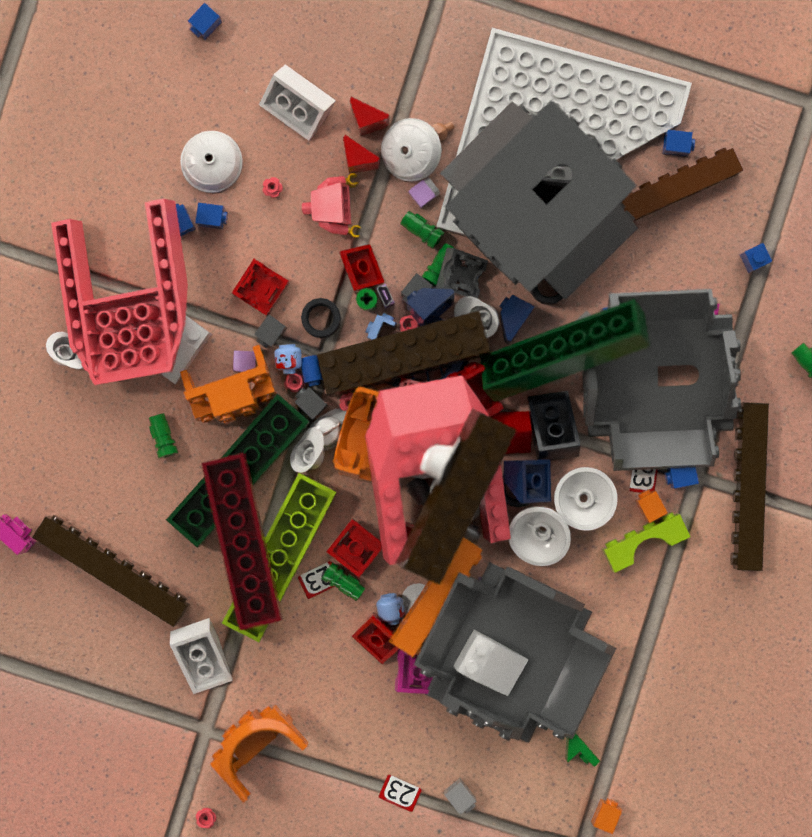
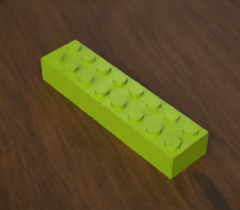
M298 473L265 538L280 602L337 491L302 473ZM233 602L222 621V624L257 642L261 641L269 624L239 631Z

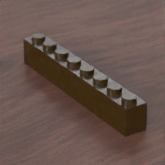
M742 402L741 410H738L736 419H739V427H736L735 430L738 448H735L734 452L737 469H734L733 475L734 482H737L736 490L733 491V502H736V509L732 512V523H735V532L731 534L734 552L730 556V563L733 565V569L763 571L769 403Z
M56 515L52 517L45 516L34 533L33 539L169 625L175 627L190 605L186 602L187 598L178 592L173 594L169 591L170 587L160 581L158 583L151 580L152 576L143 570L139 572L133 568L135 565L124 559L121 561L116 558L117 554L108 548L102 549L98 546L99 542L91 537L86 539L80 535L82 532L73 526L69 528L64 525V520Z

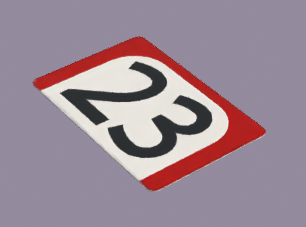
M658 469L632 470L629 490L638 493L647 489L650 492L655 491Z
M331 561L298 576V580L308 599L333 588L329 585V582L325 583L321 580L322 575L332 563Z
M387 775L378 797L412 812L422 789L394 776Z

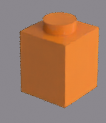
M647 489L638 494L639 498L635 502L646 522L651 523L668 513L656 491L650 492Z
M609 798L606 801L600 799L591 820L592 825L613 834L622 813L620 806H618L619 803Z

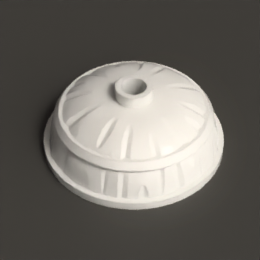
M415 118L402 119L394 123L386 131L381 145V155L386 168L395 177L404 181H418L428 177L438 166L442 153L440 138L435 129L427 122ZM405 146L408 148L407 154L403 153V147Z
M205 131L193 136L186 143L181 154L180 164L182 173L190 185L202 192L216 193L226 190L236 182L242 170L243 160L238 145L231 137L218 131ZM212 155V161L207 162L205 160L206 156Z
M589 467L577 468L565 474L559 481L554 494L555 508L569 526L579 530L597 529L606 524L613 516L617 507V491L612 480L602 471ZM585 494L587 496L586 502L580 501L581 495Z
M546 507L524 509L513 518L509 526L511 537L509 543L512 550L520 559L536 566L552 565L560 561L570 547L571 534L565 520L552 509ZM540 527H545L546 531H542Z

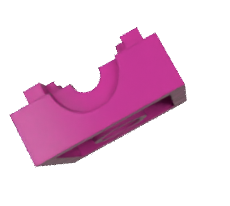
M3 514L0 517V540L16 555L27 553L36 543L29 535L33 530L18 517L12 520L7 514Z
M398 649L397 655L398 674L397 678H395L394 690L403 693L428 694V687L433 677L429 678L421 674V669L414 665L418 655L415 654L414 657H411ZM410 685H421L422 687H411Z

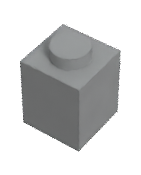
M461 778L444 790L445 797L460 815L463 812H470L476 806L474 804L477 802L476 797Z

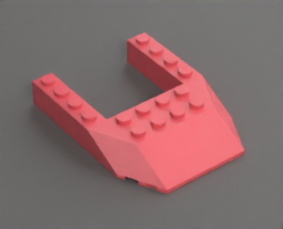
M163 198L145 202L157 287L94 299L82 221L67 219L51 223L69 345L73 353H76L81 360V365L89 373V377L94 385L172 372L185 327L188 289L176 204L173 200Z
M461 375L379 392L377 405L374 408L373 418L365 438L383 558L389 565L397 564L396 561L407 541L399 478L426 473L421 470V464L426 451L435 445L453 447L472 408L489 416ZM501 463L479 505L483 537L490 543L511 539Z

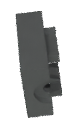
M447 248L436 288L452 289L457 296H472L478 299L480 293L478 279L486 271L488 260L455 248ZM461 260L466 261V262H465V265H467V267L461 266V265H462V261H461Z

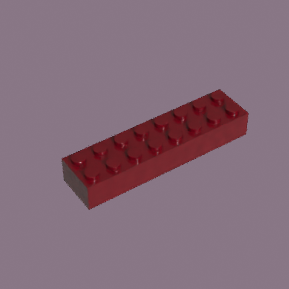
M246 453L201 463L239 631L282 621L283 614Z

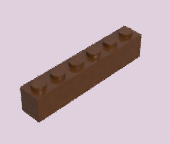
M726 147L714 152L715 156L709 159L707 156L696 160V165L691 167L688 164L677 169L678 173L670 176L667 173L658 177L659 181L651 184L649 181L640 185V190L631 192L622 201L625 205L623 210H627L635 218L634 221L732 178L740 174L743 168L733 148L729 150Z

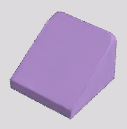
M234 351V372H243L256 367L254 352Z

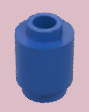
M317 355L302 358L301 370L304 383H308L309 387L320 385L323 377Z

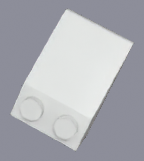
M186 316L185 327L172 372L161 374L176 384L181 378L180 371L186 370L212 334Z
M210 618L170 631V647L193 694L232 681L225 655Z
M474 629L453 666L459 673L508 696L528 659Z

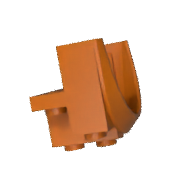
M260 345L252 347L258 367L197 388L187 369L180 371L186 390L184 392L185 398L190 403L194 418L198 422L206 423L212 421L213 417H215L220 423H232L236 421V417L255 415L256 411L260 410V402L271 401L273 396L277 395ZM250 382L255 384L253 389H251Z
M359 386L351 397L333 459V464L336 470H338L339 475L372 482L365 436L373 418L374 408L377 405L378 391Z
M276 704L272 708L268 705L260 713L257 709L253 712L248 710L240 717L237 726L232 724L222 735L223 740L220 744L223 746V749H218L211 756L213 760L210 765L243 803L248 800V796L251 793L236 775L241 766L246 765L272 742L279 733L287 736L302 751L308 746L309 742L292 724L293 719L289 714L285 716Z

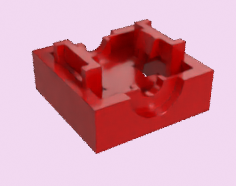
M254 258L233 289L232 294L265 316H268L290 282ZM254 279H256V281L253 283V286L251 287V282ZM276 289H278L272 300L269 302L270 298L272 297Z
M352 519L326 552L359 578L381 551L382 544L381 540L372 535L356 520ZM347 532H349V533L346 535V537L342 540V542L339 544L340 540L344 537V535H345ZM373 551V554L369 557V559H368V560L365 562V564H364L363 562L367 559V557H368V556L371 554V552Z

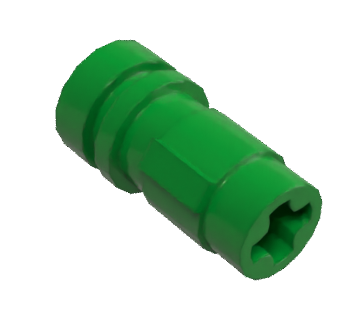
M408 211L401 220L400 225L416 237L421 238L424 244L428 243L427 246L431 249H434L445 232L439 228L436 229L435 225L431 226L428 224V220L418 213L415 215Z
M444 243L433 259L432 264L427 266V271H424L421 276L434 287L437 285L446 249L454 248L447 243Z
M367 288L358 292L356 301L359 308L364 311H374L377 308L376 293ZM365 298L370 299L369 304L364 303Z
M802 343L791 354L799 365L806 370L807 376L811 378L812 348H808L805 343Z
M162 413L149 417L151 425L149 429L152 439H155L156 442L154 446L155 449H158V459L177 454L178 449L177 446H174L175 440L171 437V430L165 414Z
M332 562L322 575L321 580L325 583L329 582L331 587L335 586L343 594L357 601L365 587L359 584L360 580L350 573L349 575L345 574L342 568L338 569V565Z

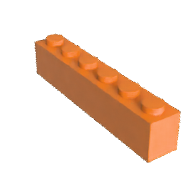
M463 537L441 584L438 585L432 581L427 582L389 642L411 657H414L415 654L418 655L424 645L423 641L428 637L458 573L470 576L469 571L473 565L476 566L482 558L480 554L483 550Z

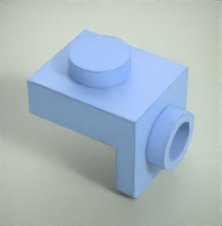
M385 313L382 316L377 314L374 323L370 321L365 332L368 333L367 338L369 340L376 339L383 323L395 328L396 322L393 321L394 317Z

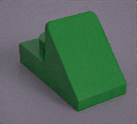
M576 733L573 739L566 738L565 759L567 762L579 752H581L579 757L587 765L591 763L595 767L600 762L599 758Z

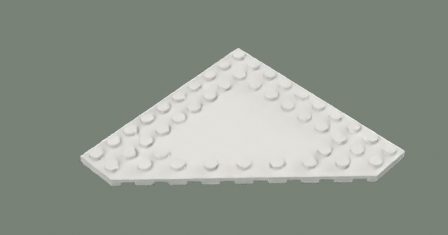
M492 28L456 157L511 102L518 106L522 104L530 114L537 115L553 100L569 117L573 116L580 123L579 127L590 138L594 137L601 144L600 149L611 160H617L681 123L692 83ZM561 164L554 167L543 179L572 180L573 174L570 167ZM448 183L436 228L466 236L453 222L456 218L445 208V205L458 193Z

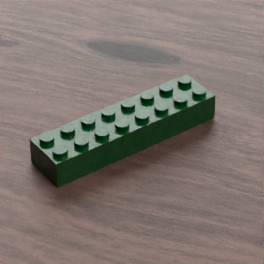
M632 299L491 352V355L480 357L481 364L485 368L482 371L483 390L494 402L648 348L650 347L645 312L637 301Z
M277 394L221 458L246 453L254 487L310 424V421L281 395ZM205 477L201 479L166 519L168 523L197 548L216 529Z

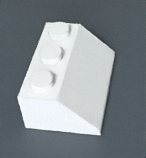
M284 65L273 75L259 105L309 141L327 118L336 100L290 67Z

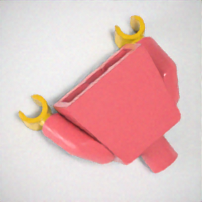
M351 173L348 175V178L339 176L329 177L317 187V190L311 192V202L302 203L303 214H312V220L318 222L321 228L332 234L347 235L348 233L353 238L359 237L360 235H354L352 232L353 228L361 229L359 225L348 227V225H351L349 187L354 188L359 183H352L350 178H356L357 174Z

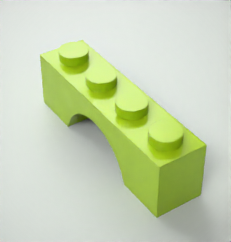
M670 512L662 516V520L657 523L654 521L643 525V530L638 532L632 530L624 534V539L619 541L613 539L605 543L606 547L602 548V551L612 572L616 573L633 565L635 550L646 539L660 538L668 545L673 546L690 538L691 536L681 515Z

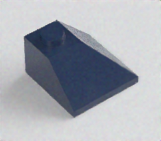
M421 288L418 292L416 290L407 297L406 307L419 326L431 324L454 304L455 292L452 289Z
M513 294L510 299L505 297L499 306L502 309L499 314L506 344L511 342L534 309L533 305Z
M550 460L504 461V482L520 503L551 502Z

